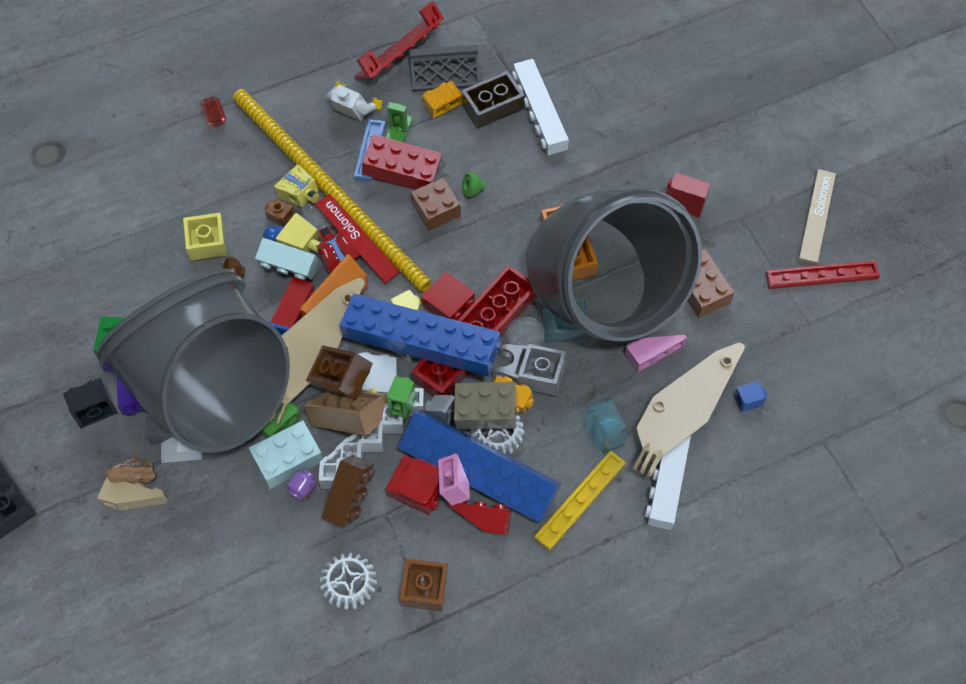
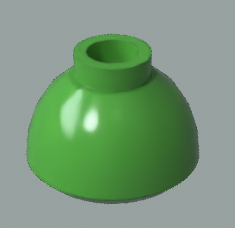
M467 172L462 181L464 195L466 197H473L479 194L480 191H484L485 181L481 180L477 174Z

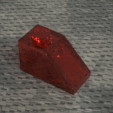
M217 96L199 101L209 124L216 126L223 123L226 116Z

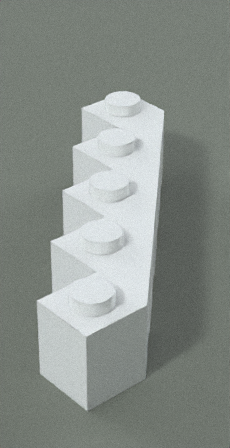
M415 388L416 400L409 416H412L416 411L421 410L424 412V388ZM386 403L380 425L371 434L363 436L354 433L341 442L328 457L325 456L320 461L319 483L321 489H331L340 460L351 455L363 459V452H383L384 434H404V418L389 414L388 404Z

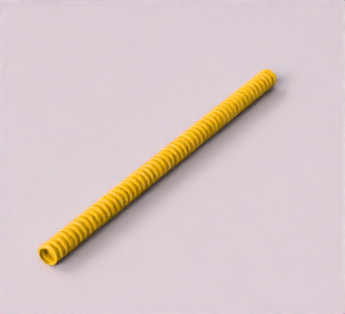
M244 89L236 91L233 95L234 102L246 112L296 165L301 166L315 180L317 187L326 196L329 193L419 292L428 290L432 280L428 279L427 275H424L425 273L402 252L394 241H391V238L355 204L340 186L306 154Z

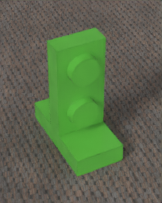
M389 102L387 106L389 130L386 138L404 143L413 122V117L407 115L406 106Z

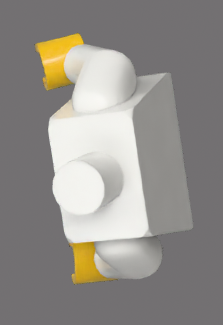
M336 81L334 88L327 94L328 100L331 101L332 109L361 122L366 114L375 109L381 110L383 100L373 97L372 102L367 104L361 94L346 88V84H340V81Z

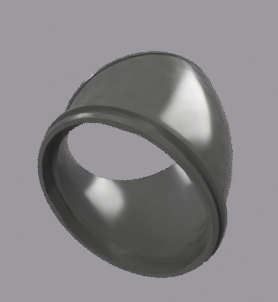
M647 188L591 192L565 203L539 225L529 241L526 252V270L530 284L539 300L553 315L567 324L580 328L590 336L617 342L631 341L648 336L670 322L690 298L698 280L702 261L699 232L694 220L685 207L673 197L661 191ZM601 220L615 227L630 241L639 255L644 270L645 286L639 306L631 316L616 323H599L589 319L580 310L572 292L574 262L578 251L587 235Z
M217 269L200 274L161 293L118 323L103 338L97 348V358L102 370L107 373L115 372L132 396L157 423L183 445L201 452L226 451L245 443L259 433L280 406L289 380V354L282 336L273 325L264 320L248 303L242 294L245 289V282L230 269Z

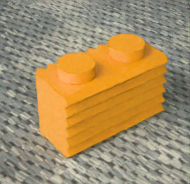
M449 81L442 83L434 90L426 91L422 95V104L430 116H432V119L461 105L462 94L455 84Z

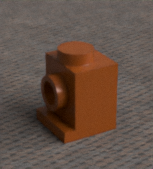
M277 198L273 202L269 201L265 206L267 219L282 227L286 226L295 214L293 205H288Z

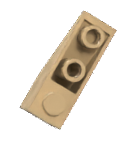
M107 477L97 497L103 506L120 511L166 504L168 501L161 489L152 487V489L145 488L139 482H134L133 484L126 481L110 482Z

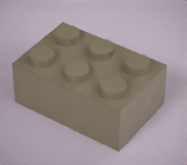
M515 382L455 383L454 421L458 430L517 428V389Z

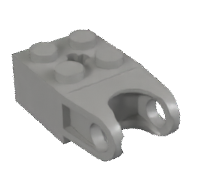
M505 344L500 347V355L513 363L508 366L493 368L492 376L494 378L497 375L500 377L507 376L517 385L524 384L530 387L531 391L557 396L566 366V351L528 344V346Z

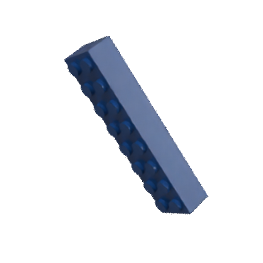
M354 293L339 324L344 338L488 377L501 346L499 331Z
M421 410L413 413L398 445L399 449L438 468V460L457 454L469 481V486L539 523L545 519L562 484Z

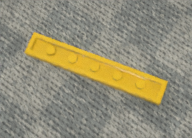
M610 450L536 533L534 539L550 551L622 470L626 462Z

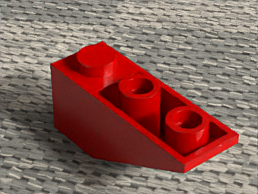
M467 500L455 505H451L448 502L450 507L484 532L509 535L512 511L506 510V505L494 504V508L486 507L487 503L477 501L474 502V505L467 504Z

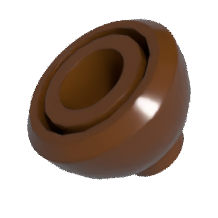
M232 256L225 259L222 269H230L237 276L243 278L245 267L241 265L238 259Z

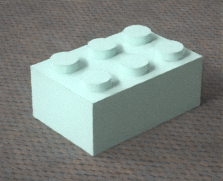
M304 421L249 447L251 455L269 489L291 479L296 471L304 472L320 464V461L323 459L321 451Z

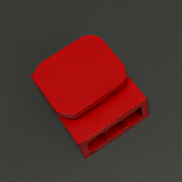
M404 455L385 488L386 496L430 516L432 510L436 511L440 503L439 468L421 459H413Z

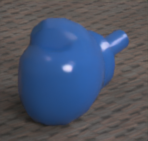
M281 225L267 227L264 230L263 238L276 242V237L284 227Z

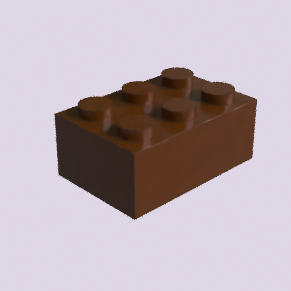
M322 345L306 381L322 390L357 399L373 363L357 353Z
M355 455L340 460L321 519L343 528L359 519L362 512L360 507L362 500L366 499L369 491L367 489L368 482L372 481L375 470H373L375 463Z

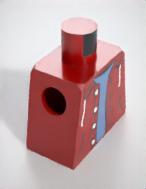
M328 226L318 231L323 241L317 244L316 248L327 273H331L347 254L353 259L361 255L343 232L340 231L333 235Z

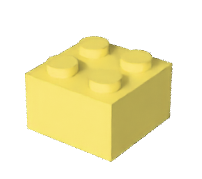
M221 213L183 218L186 251L190 261L227 255L225 228Z

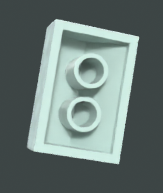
M262 238L255 257L260 262V266L270 269L274 267L277 268L279 273L287 275L289 272L295 274V278L304 281L305 278L312 280L323 265L322 261L314 254Z

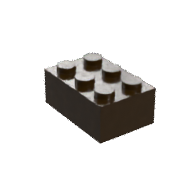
M508 71L461 90L462 105L477 128L524 109L525 95Z

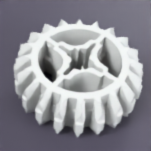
M518 415L517 428L513 429L512 436L508 435L506 429H486L489 432L487 438L482 435V429H471V433H473L471 436L506 454V451L512 454V448L518 449V443H522L523 438L521 436L524 435L523 423L519 422L520 417Z
M352 553L348 554V558L341 554L340 560L333 557L334 564L327 562L326 565L329 570H322L324 577L320 578V582L323 583L320 587L322 591H325L324 597L330 598V604L336 602L337 608L344 604L345 610H348L349 604H352L353 609H356L357 602L363 606L365 604L363 598L370 600L371 596L369 593L375 592L373 586L377 585V580L373 578L376 577V572L372 571V564L367 565L368 560L366 558L361 560L359 554L355 559ZM348 567L357 568L361 570L363 573H353L349 570ZM342 569L341 576L332 581L335 574ZM346 574H348L352 582L350 583L351 589H349V586L346 583ZM365 581L362 589L355 593V588ZM334 589L346 590L349 596L338 594Z

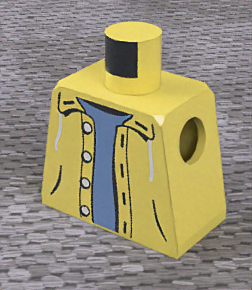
M298 164L274 185L279 199L302 207L308 201L316 203L319 200L318 187L315 180Z

